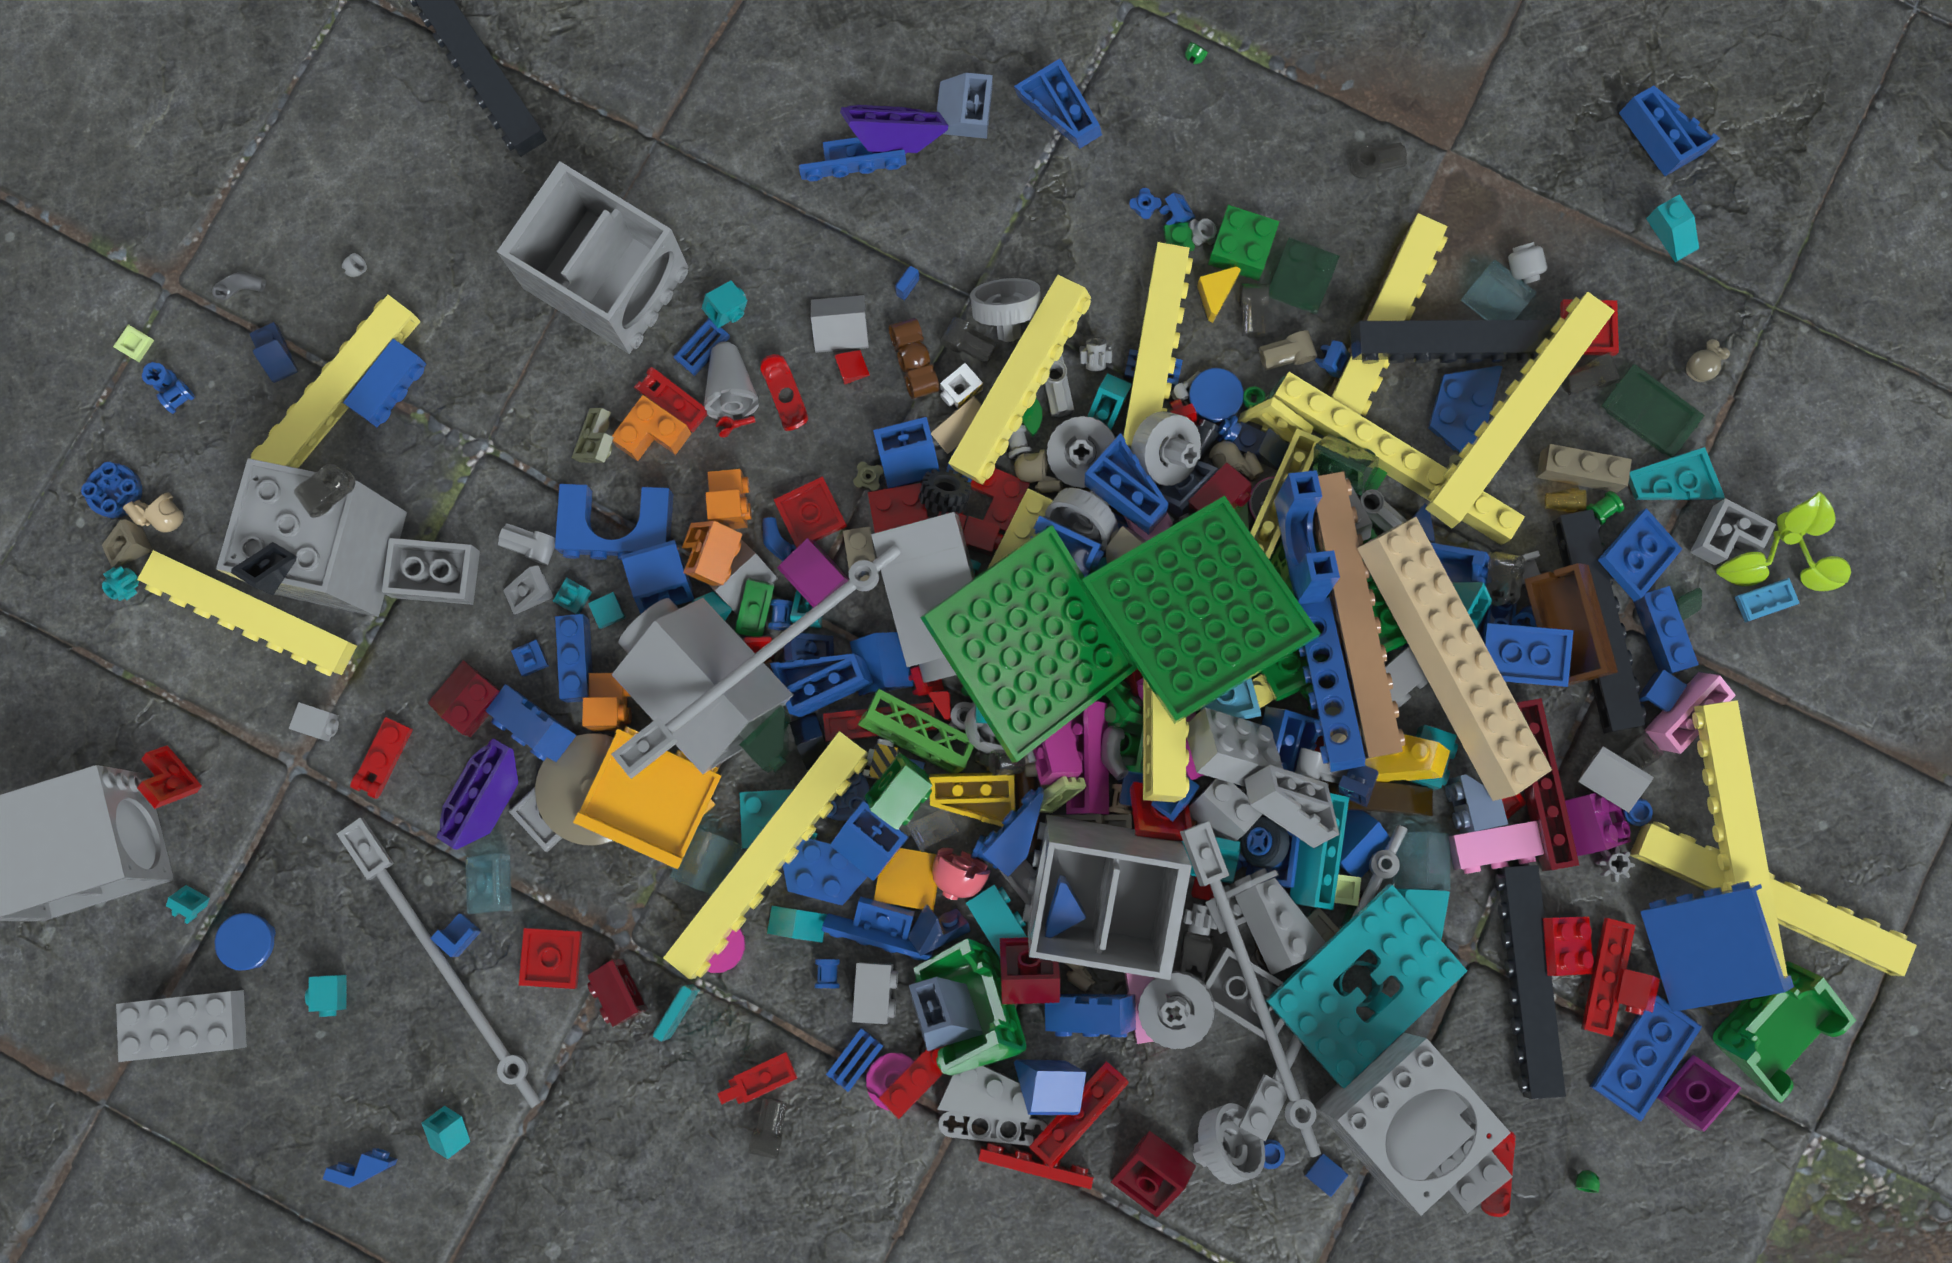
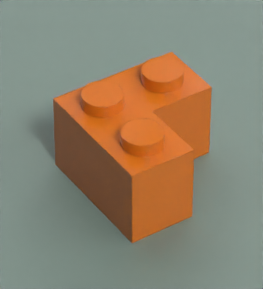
M642 395L612 435L614 437L612 442L623 452L639 461L654 440L676 455L692 433L686 424Z
M741 469L708 472L709 492H706L708 521H716L731 529L748 528L747 520L752 519L751 505L748 503L747 497H745V493H750L748 477H744Z
M716 521L691 523L682 549L691 552L683 573L711 586L724 585L731 575L732 561L740 551L742 534Z
M589 673V698H583L582 726L594 732L616 731L617 729L624 731L627 724H631V708H627V697H631V695L612 676L613 673Z

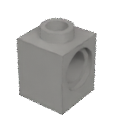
M298 702L289 729L330 741V738L338 730L339 722L337 720L339 715Z

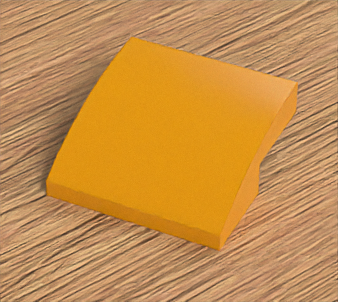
M900 848L878 875L874 900L922 910L925 905H928L933 911L938 887L933 880L932 872L936 854Z

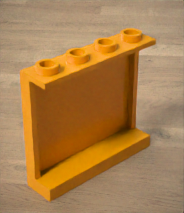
M627 726L624 731L617 729L611 746L573 823L678 869L722 776L717 774L719 768L714 767L702 774L682 751L677 750L676 754L666 751L631 779L611 754L639 732Z

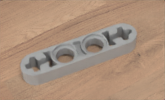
M945 1111L939 1119V1129L947 1137L1027 1146L1034 1142L1032 1134L1024 1133L1025 1140L1019 1139L1021 1134L1020 1122H1025V1129L1030 1130L1034 1129L1035 1125L1038 1124L1041 1130L1044 1131L1048 1125L1038 1118L1021 1120ZM951 1115L955 1116V1121L964 1122L963 1116L970 1117L967 1123L968 1134L962 1133L963 1127L960 1126L954 1127V1131H948V1126L943 1125V1121L948 1120ZM982 1118L987 1121L988 1130L986 1133L979 1135L973 1132L972 1123L975 1119ZM1006 1121L1013 1122L1017 1127L1016 1134L1009 1138L1004 1137L1000 1132L1001 1125Z

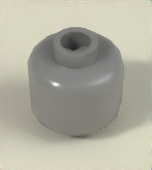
M1534 242L1512 248L1513 253L1508 256L1512 277L1516 280L1523 279L1524 284L1540 280L1539 274L1547 270L1543 248L1535 246Z

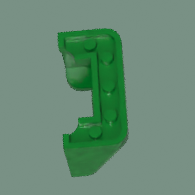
M967 938L913 968L916 976L915 983L939 977L966 984L983 1035L940 1048L936 1060L942 1073L956 1075L1016 1056L1026 1050V1041L1015 1005L1002 1004L1000 958L992 948Z
M1788 961L1785 962L1787 975L1791 976L1793 988L1784 993L1744 999L1713 1034V1041L1718 1048L1770 1098L1780 1104L1791 1093L1794 1086L1793 1080L1785 1071L1820 1033L1830 1037L1843 1035L1856 1022V1019L1824 977Z

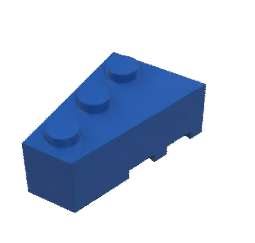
M1061 59L1056 60L1014 86L1019 99L1079 149L1102 136L1100 124Z
M1652 86L1634 96L1619 114L1662 174L1667 176L1703 155L1720 138L1714 133L1712 135L1708 134L1698 126L1700 122L1694 117L1689 119L1678 110L1680 106L1658 88Z

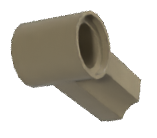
M1308 330L1296 332L1285 340L1259 348L1260 360L1266 371L1294 363V365L1304 364L1317 358Z

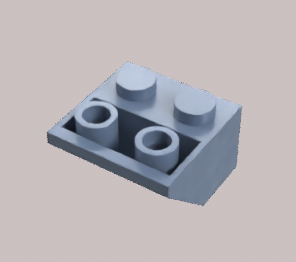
M963 73L940 81L937 112H940L949 125L948 130L943 134L987 139L993 75Z
M1466 774L1448 779V785L1445 786L1446 796L1449 802H1453L1455 813L1452 814L1453 823L1456 829H1460L1461 834L1508 824L1502 799L1492 801L1484 785Z
M935 977L909 985L912 1004L927 1051L983 1035L966 984Z

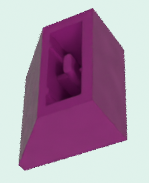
M1596 792L1565 800L1577 856L1608 850L1631 842V830L1629 824L1624 819L1622 808Z

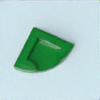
M1037 398L1022 416V425L1026 426V430L1032 437L1038 432L1042 422V408Z

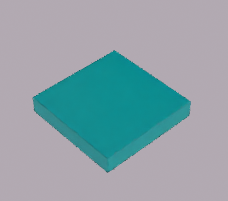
M693 984L684 985L680 988L653 1033L654 1038L662 1042L672 1037L699 993L700 988Z

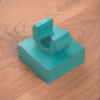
M566 578L553 602L577 615L581 613L592 591Z
M185 885L168 897L166 907L172 909V916L176 917L178 914L186 917L185 923L188 924L197 917L199 912L208 906L210 898Z

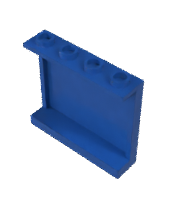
M1749 881L1731 885L1732 890L1722 892L1721 887L1703 891L1704 896L1694 898L1693 893L1677 896V902L1667 903L1666 899L1649 902L1650 908L1640 911L1672 1012L1784 993L1794 987L1791 976H1783L1756 892L1762 888L1761 884L1750 886Z

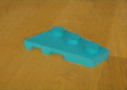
M1705 447L1631 471L1628 484L1635 500H1722L1725 498Z

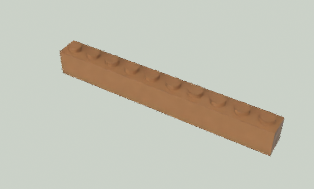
M1344 472L1318 476L1322 498L1314 511L1313 522L1319 551L1334 550L1340 578L1330 591L1329 597L1365 759L1403 752L1402 746L1405 745V738L1402 729H1398L1396 718L1399 717L1398 705L1396 701H1392L1390 690L1393 689L1391 674L1386 673L1384 664L1387 661L1385 646L1380 645L1378 636L1381 633V624L1379 618L1374 617L1372 606H1375V596L1373 590L1368 589L1366 578H1369V570L1357 549L1363 545V539L1361 534L1356 532L1355 523L1358 522V516L1355 506L1351 507L1349 496L1352 495L1351 483L1349 479H1345Z

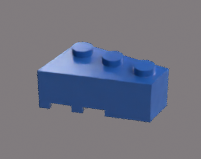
M1120 433L1085 472L1084 485L1149 535L1167 515L1168 502L1150 475H1147L1142 468L1139 459L1132 453Z
M856 654L820 657L819 659L811 660L802 659L785 663H770L774 675L793 694L786 703L789 714L800 718L874 684L864 658Z
M506 684L485 710L493 717L491 722L503 731L506 729L513 733L510 736L523 746L527 744L532 748L530 752L543 761L549 758L557 762L577 736Z
M1266 707L1261 725L1270 727L1283 769L1295 773L1301 748L1314 751L1317 747L1315 744L1318 738L1314 723L1315 718L1285 709Z
M1060 994V1003H1045V1031H1055V1036H1072V1033H1082L1083 1037H1098L1100 1034L1110 1035V1037H1127L1128 1032L1136 1030L1135 994Z

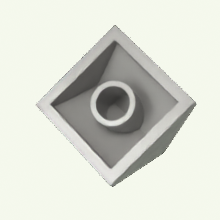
M864 295L811 300V324L815 353L869 348Z
M740 540V551L732 561V571L729 579L721 586L709 585L732 608L737 616L739 615L747 578L772 584L778 579L761 558L742 540Z
M1603 746L1586 763L1578 782L1629 813L1654 777Z

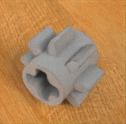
M1088 339L1086 346H1080V363H1086V369L1090 371L1104 370L1106 363H1112L1111 346H1106L1104 339Z
M1618 846L1611 849V854L1607 850L1600 852L1603 858L1601 861L1596 862V865L1602 869L1601 877L1611 875L1612 882H1618L1619 875L1623 878L1630 877L1628 870L1630 867L1635 866V864L1630 863L1628 858L1631 854L1630 852L1620 853ZM1611 862H1619V868L1612 866Z
M1193 903L1192 910H1185L1183 922L1189 924V932L1209 936L1210 929L1217 930L1207 905Z

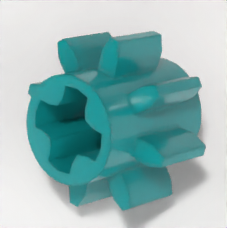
M121 566L117 569L113 567L103 574L106 580L102 583V589L109 598L118 599L119 601L123 599L129 600L137 594L134 588L138 586L139 580H137V575L131 569H123Z

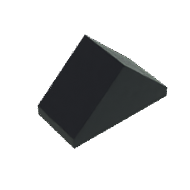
M272 542L233 567L231 573L254 588L274 595L296 562L297 556Z
M816 713L789 723L796 747L807 771L810 770L828 746Z

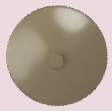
M603 734L578 735L557 762L546 758L539 769L535 784L538 810L549 828L565 840L587 846L613 842V840L573 823L584 803L614 737Z

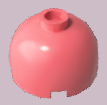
M952 848L939 849L932 867L933 880L938 888L943 891L942 894L946 898L951 900L969 898L982 890L990 874V870L986 871L987 865L978 858L973 859L971 854L963 851L961 856L952 854Z

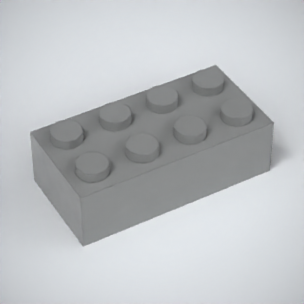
M244 990L116 1004L118 1062L247 1047Z

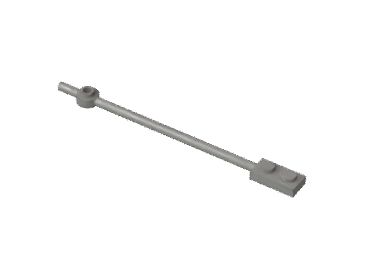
M893 545L873 562L861 560L854 563L849 570L850 580L668 723L664 725L658 717L611 755L632 779L678 743L673 733L854 590L869 591L873 589L879 581L878 572L901 554L900 550ZM864 575L869 576V579L866 581L860 580Z
M357 819L337 833L338 837L366 879L371 880L377 876L500 1060L497 1067V1074L500 1080L506 1084H516L530 1107H535L541 1100L525 1078L528 1073L527 1061L520 1055L509 1054L436 943L430 939V934L386 870L394 864L365 819ZM512 1064L518 1066L517 1074L511 1073L510 1066Z
M1210 822L1200 823L1180 831L1199 885L1206 886L1210 884L1289 1098L1285 1108V1118L1291 1126L1300 1128L1310 1157L1318 1156L1321 1154L1311 1126L1316 1119V1109L1309 1100L1301 1099L1220 880L1229 876ZM1299 1108L1301 1113L1300 1116L1297 1118L1295 1115V1111Z
M1397 825L1386 849L1378 851L1371 856L1369 869L1373 875L1352 918L1375 897L1383 879L1391 878L1398 872L1400 864L1396 853L1408 830L1407 828ZM1383 859L1388 860L1390 863L1387 870L1381 866ZM1295 1034L1285 1052L1290 1068L1303 1044ZM1278 1068L1273 1078L1263 1074L1238 1127L1266 1141L1288 1097Z

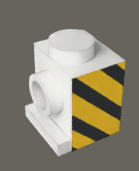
M964 363L940 383V388L943 391L940 396L949 407L954 404L959 408L971 397L983 390V382ZM962 387L965 391L961 394H956L955 389Z
M878 739L875 749H869L867 765L871 767L870 771L864 769V777L879 779L898 755L899 749L893 747L894 743Z

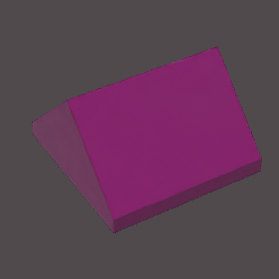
M808 538L777 568L813 608L850 580L815 541Z
M1692 1055L1659 1093L1657 1098L1689 1128L1705 1132L1741 1090V1087L1695 1055Z

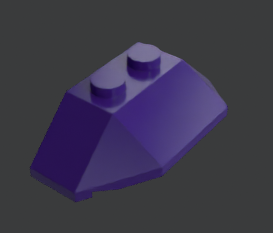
M850 105L841 107L840 110L843 118L865 148L876 154L897 150H905V154L918 153L945 133L949 126L940 112L935 111L926 112L914 108Z
M493 738L489 741L488 745L482 747L469 759L443 805L440 830L436 838L457 850L491 833L518 785L513 749Z

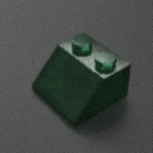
M1289 237L1266 296L1317 314L1340 256Z
M1327 435L1316 443L1314 447L1313 471L1317 470V474L1320 476L1344 472L1345 479L1348 478L1355 493L1362 496L1378 470L1379 457L1369 449H1361L1352 445L1344 437Z
M780 706L739 744L761 769L767 773L771 770L777 772L787 762L784 758L789 754L790 715Z

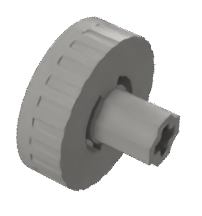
M1007 278L986 282L974 288L970 293L973 319L981 324L997 326L998 340H1003L1004 342H1011L1021 338L1020 323L1031 320L1042 303L1039 284L1021 278Z
M1160 411L1151 414L1139 425L1133 437L1131 451L1137 456L1140 465L1155 483L1172 486L1186 479L1200 459V434L1194 422L1189 420V418L1167 411ZM1160 457L1164 462H1166V466H1164L1163 462L1160 461Z
M1085 416L1074 417L1062 422L1051 434L1047 445V460L1052 472L1062 482L1073 487L1085 488V472L1116 438L1112 431L1101 421ZM1079 447L1089 449L1090 453L1085 455V457H1079V455L1074 454V451L1079 449Z
M1079 488L1063 489L1054 498L1045 512V517L1102 544L1100 549L1102 551H1105V548L1110 543L1111 534L1118 529V523L1109 508L1110 505L1091 490L1087 492Z
M1172 971L1170 980L1154 978L1143 990L1138 1005L1139 1020L1146 1034L1155 1043L1170 1049H1184L1200 1042L1211 1028L1215 1016L1214 999L1209 988L1195 975L1183 971ZM1178 1006L1180 1007V1015L1173 1019L1169 1016L1171 1013L1170 1009Z
M1234 1103L1209 1110L1202 1116L1198 1127V1142L1194 1144L1193 1152L1197 1163H1200L1203 1167L1207 1166L1212 1174L1221 1182L1231 1185L1257 1177L1265 1163L1264 1141L1238 1127L1246 1109Z

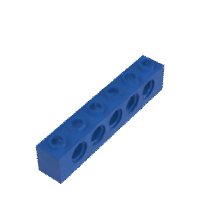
M1330 597L1326 598L1323 602L1300 604L1316 628L1323 631L1318 638L1299 649L1300 657L1306 656L1308 665L1303 666L1305 682L1312 684L1313 692L1308 693L1311 709H1317L1319 719L1314 720L1317 737L1323 736L1325 746L1320 747L1323 764L1329 763L1330 772L1365 766L1364 749ZM1319 654H1325L1329 658L1325 662H1318L1314 657ZM1330 680L1335 685L1332 688L1325 689L1320 686V683ZM1329 707H1337L1341 710L1339 714L1334 716L1328 715L1325 712ZM1341 733L1347 739L1344 742L1337 743L1331 737Z

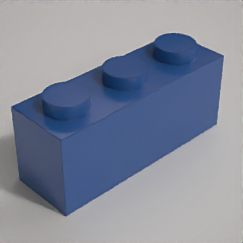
M392 339L343 403L377 428L380 424L387 421L395 404L405 398L408 392L407 389L412 382L422 376L426 363L401 343Z
M1670 586L1645 593L1641 599L1633 601L1658 671L1664 669L1668 673L1673 674L1699 665Z
M584 614L555 616L559 698L566 703L582 702L583 698H589V673H593L590 619Z

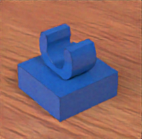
M1172 193L1165 198L1168 205L1163 206L1159 211L1163 215L1170 211L1172 212L1173 216L1171 220L1166 222L1167 225L1190 222L1196 218L1184 196Z
M1333 340L1330 346H1321L1320 349L1326 356L1324 359L1316 358L1315 362L1319 367L1325 368L1330 376L1341 378L1351 354L1343 342Z
M537 639L511 650L523 677L549 666L541 644Z

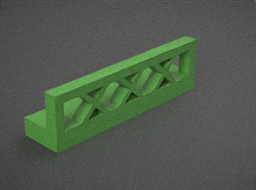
M880 689L876 691L868 710L861 716L858 723L859 726L952 774H958L965 769L974 747L969 742L965 733ZM880 699L890 704L893 714L885 716L875 711ZM908 713L914 716L917 727L910 729L904 726L901 715ZM933 726L939 729L942 739L938 741L929 739L925 728ZM958 739L967 744L963 755L953 751L950 741Z

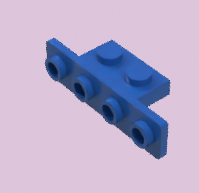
M858 137L823 142L825 161L799 165V171L802 180L818 181L822 177L834 176L841 178L855 172L868 174L874 172L875 169L886 168L887 170H895L906 165L905 150L872 153L865 148Z
M860 897L854 920L827 914L821 929L833 937L855 940L861 945H873L883 948L890 953H902L909 955L915 960H929L934 951L932 950L920 956L909 941L908 935L915 911L865 897Z

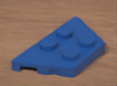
M1502 366L1452 373L1441 378L1428 429L1436 436L1443 438L1453 451L1456 449L1460 453L1468 442L1473 444L1478 438L1474 435L1476 430L1484 421L1488 423Z
M813 839L808 841L802 840L796 848L799 852L790 864L785 862L783 865L788 892L842 906L868 877L832 848L829 843Z

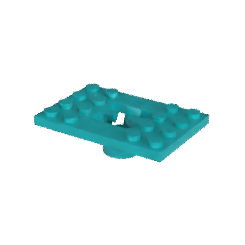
M1388 884L1265 1001L1337 1084L1345 1089L1456 983L1467 970L1392 884ZM1369 949L1376 956L1377 964L1374 965L1357 959ZM1354 965L1366 966L1371 972L1372 991L1367 997L1358 987L1351 993L1343 991V976ZM1392 975L1399 983L1400 988L1392 997H1389L1382 992L1383 982ZM1357 1006H1365L1373 1011L1374 1014L1367 1021H1363L1357 1015L1356 1008Z

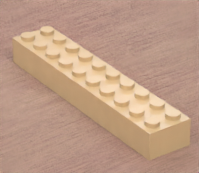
M1417 517L1391 528L1358 547L1357 549L1492 801L1515 796L1550 772L1552 769Z

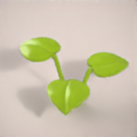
M1818 491L1809 500L1778 516L1777 525L1779 531L1773 533L1774 540L1767 559L1761 552L1744 553L1719 566L1716 569V573L1738 586H1753L1761 583L1769 576L1767 566L1773 562L1779 539L1790 545L1799 543L1810 566L1800 573V578L1803 585L1815 591L1837 589L1848 582L1851 568L1846 560L1834 556L1822 558L1815 563L1805 545L1803 535L1806 533L1813 536L1822 535L1828 532L1835 524V513L1831 503Z

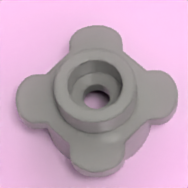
M1193 219L1189 223L1193 234L1192 241L1195 245L1199 246L1202 243L1212 245L1215 243L1217 230L1211 220L1202 219L1197 221Z

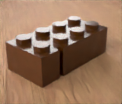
M1577 563L1554 570V573L1547 572L1524 579L1537 627L1573 630L1568 686L1618 673L1589 565Z

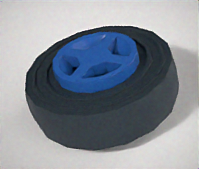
M1267 817L1259 818L1241 838V851L1244 858L1256 867L1265 869L1275 867L1283 861L1288 852L1289 834L1287 830Z

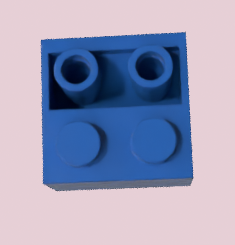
M927 417L873 430L888 489L920 482L923 476L928 471L931 473L933 469H936L938 472L940 471Z
M675 540L621 555L632 595L640 614L658 601L669 598L675 605L694 600L691 579L689 575L683 573L686 566Z
M863 801L844 824L830 846L874 881L909 836L899 828L898 830L894 829L870 811L868 803Z

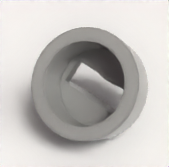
M352 253L344 259L342 268L346 270V275L357 277L366 272L367 265L360 255Z

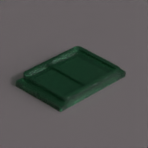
M1635 364L1631 366L1621 381L1616 384L1615 389L1601 406L1615 420L1660 453L1667 454L1671 458L1682 448L1685 441L1705 416Z

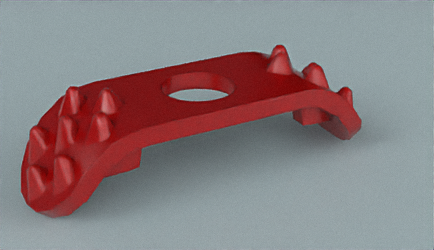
M769 355L761 361L760 370L774 400L782 426L785 431L799 429L808 421V413L791 369L783 356ZM784 388L792 389L794 394L793 399L788 403H782L779 399V393Z
M1513 1132L1492 1150L1511 1175L1513 1174L1516 1135ZM1490 1133L1486 1135L1487 1139L1491 1137ZM1512 1178L1480 1203L1481 1209L1486 1214L1494 1217H1503L1510 1212Z

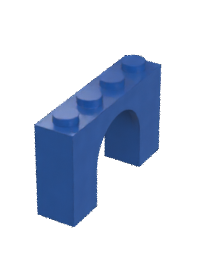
M1317 470L1289 473L1274 500L1293 594L1300 604L1323 602L1340 578L1334 550L1316 552L1314 544L1313 515L1322 498Z
M560 484L555 549L563 554L565 558L577 559L580 555H590V558L605 560L607 556H618L617 559L622 560L621 555L671 540L673 493L669 488L642 487L640 517L636 527L623 538L608 540L597 536L591 526L593 491L587 485Z

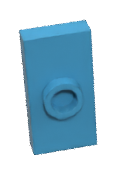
M1790 578L1735 597L1744 622L1800 604Z

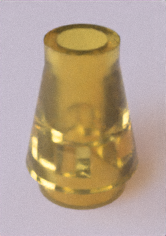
M1579 487L1545 493V509L1568 513L1586 511V490H1579Z

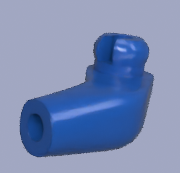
M768 517L762 519L763 543L765 547L781 561H784L796 549V546L791 545L781 537L776 518Z

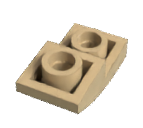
M974 396L931 431V435L947 454L959 445L982 406Z

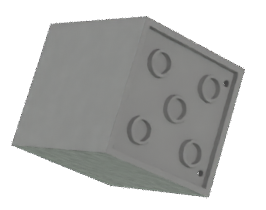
M560 161L497 250L501 259L524 290L628 354L640 346L644 338V332L648 326L652 327L658 319L659 310L663 304L667 305L673 296V289L678 283H682L688 274V265L669 227Z
M248 458L216 570L242 580L233 575L231 569L274 542L297 556L296 562L274 595L379 617L385 595L382 593L388 541L389 538L400 539L407 512L356 480Z
M95 765L0 795V921H47L174 881L157 810L152 807L137 789L142 781L150 778L148 774Z
M1046 815L1045 823L1040 822L1038 827L1037 839L1042 840L1040 850H1035L1032 867H1037L1035 878L1030 877L1027 894H1032L1030 905L1025 904L1023 921L1027 922L1029 957L1170 980L1192 866L1182 841L1141 837L1135 835V829ZM1059 875L1066 877L1082 904L1086 919L1054 937L1048 938L1045 937L1044 928Z
M1404 1032L1345 1089L1336 1084L1314 1105L1317 1113L1387 1193L1420 1216L1511 1133L1427 1038ZM1472 1123L1476 1124L1475 1132L1469 1126ZM1475 1133L1469 1151L1457 1166L1442 1176L1425 1180ZM1488 1133L1491 1134V1137L1489 1139H1487L1486 1137ZM1428 1191V1196L1424 1197V1192Z

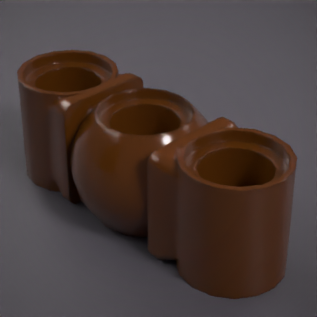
M912 318L890 324V339L895 347V352H898L897 357L900 368L906 373L904 379L910 397L914 399L939 392L938 379L933 370V365H930L927 347L922 343L924 338L918 320Z

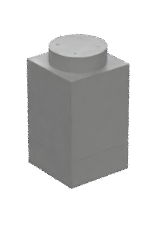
M952 512L871 534L877 558L893 545L901 552L898 557L881 569L906 666L911 667L919 664L923 683L956 675L920 617L976 578L959 515Z
M666 598L645 610L623 632L618 643L628 655L613 672L612 676L653 721L659 717L665 725L755 653L704 598L680 609L669 598ZM762 663L675 731L673 736L678 741L675 745L704 774L749 747L790 700L793 694Z

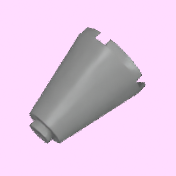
M730 342L718 343L711 349L704 407L710 417L718 420L724 416L733 419V415L742 414V418L754 413L759 407L758 396L737 346Z

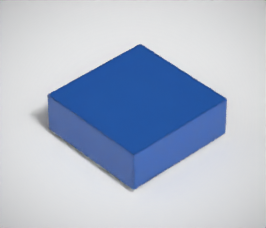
M908 267L895 285L897 296L904 301L920 280L919 271L914 267Z

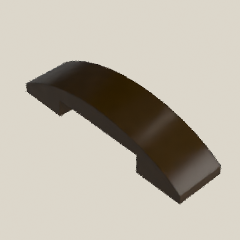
M1322 781L1328 784L1329 793L1340 795L1339 784ZM1376 782L1367 807L1349 800L1347 811L1363 810L1402 813L1405 816L1433 817V789L1405 784Z

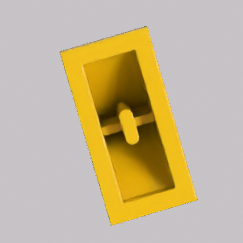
M1233 267L1199 278L1197 288L1208 321L1214 322L1239 276L1240 268Z

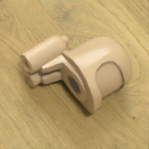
M169 492L159 496L150 505L137 500L134 503L129 502L123 507L135 524L141 526L152 524L156 530L164 533L177 529L184 518L183 512L172 502L173 496Z

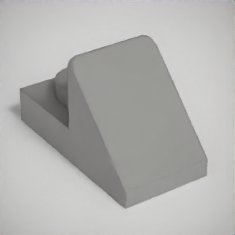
M538 565L526 569L503 590L513 614L523 612L553 597L545 576L541 573Z

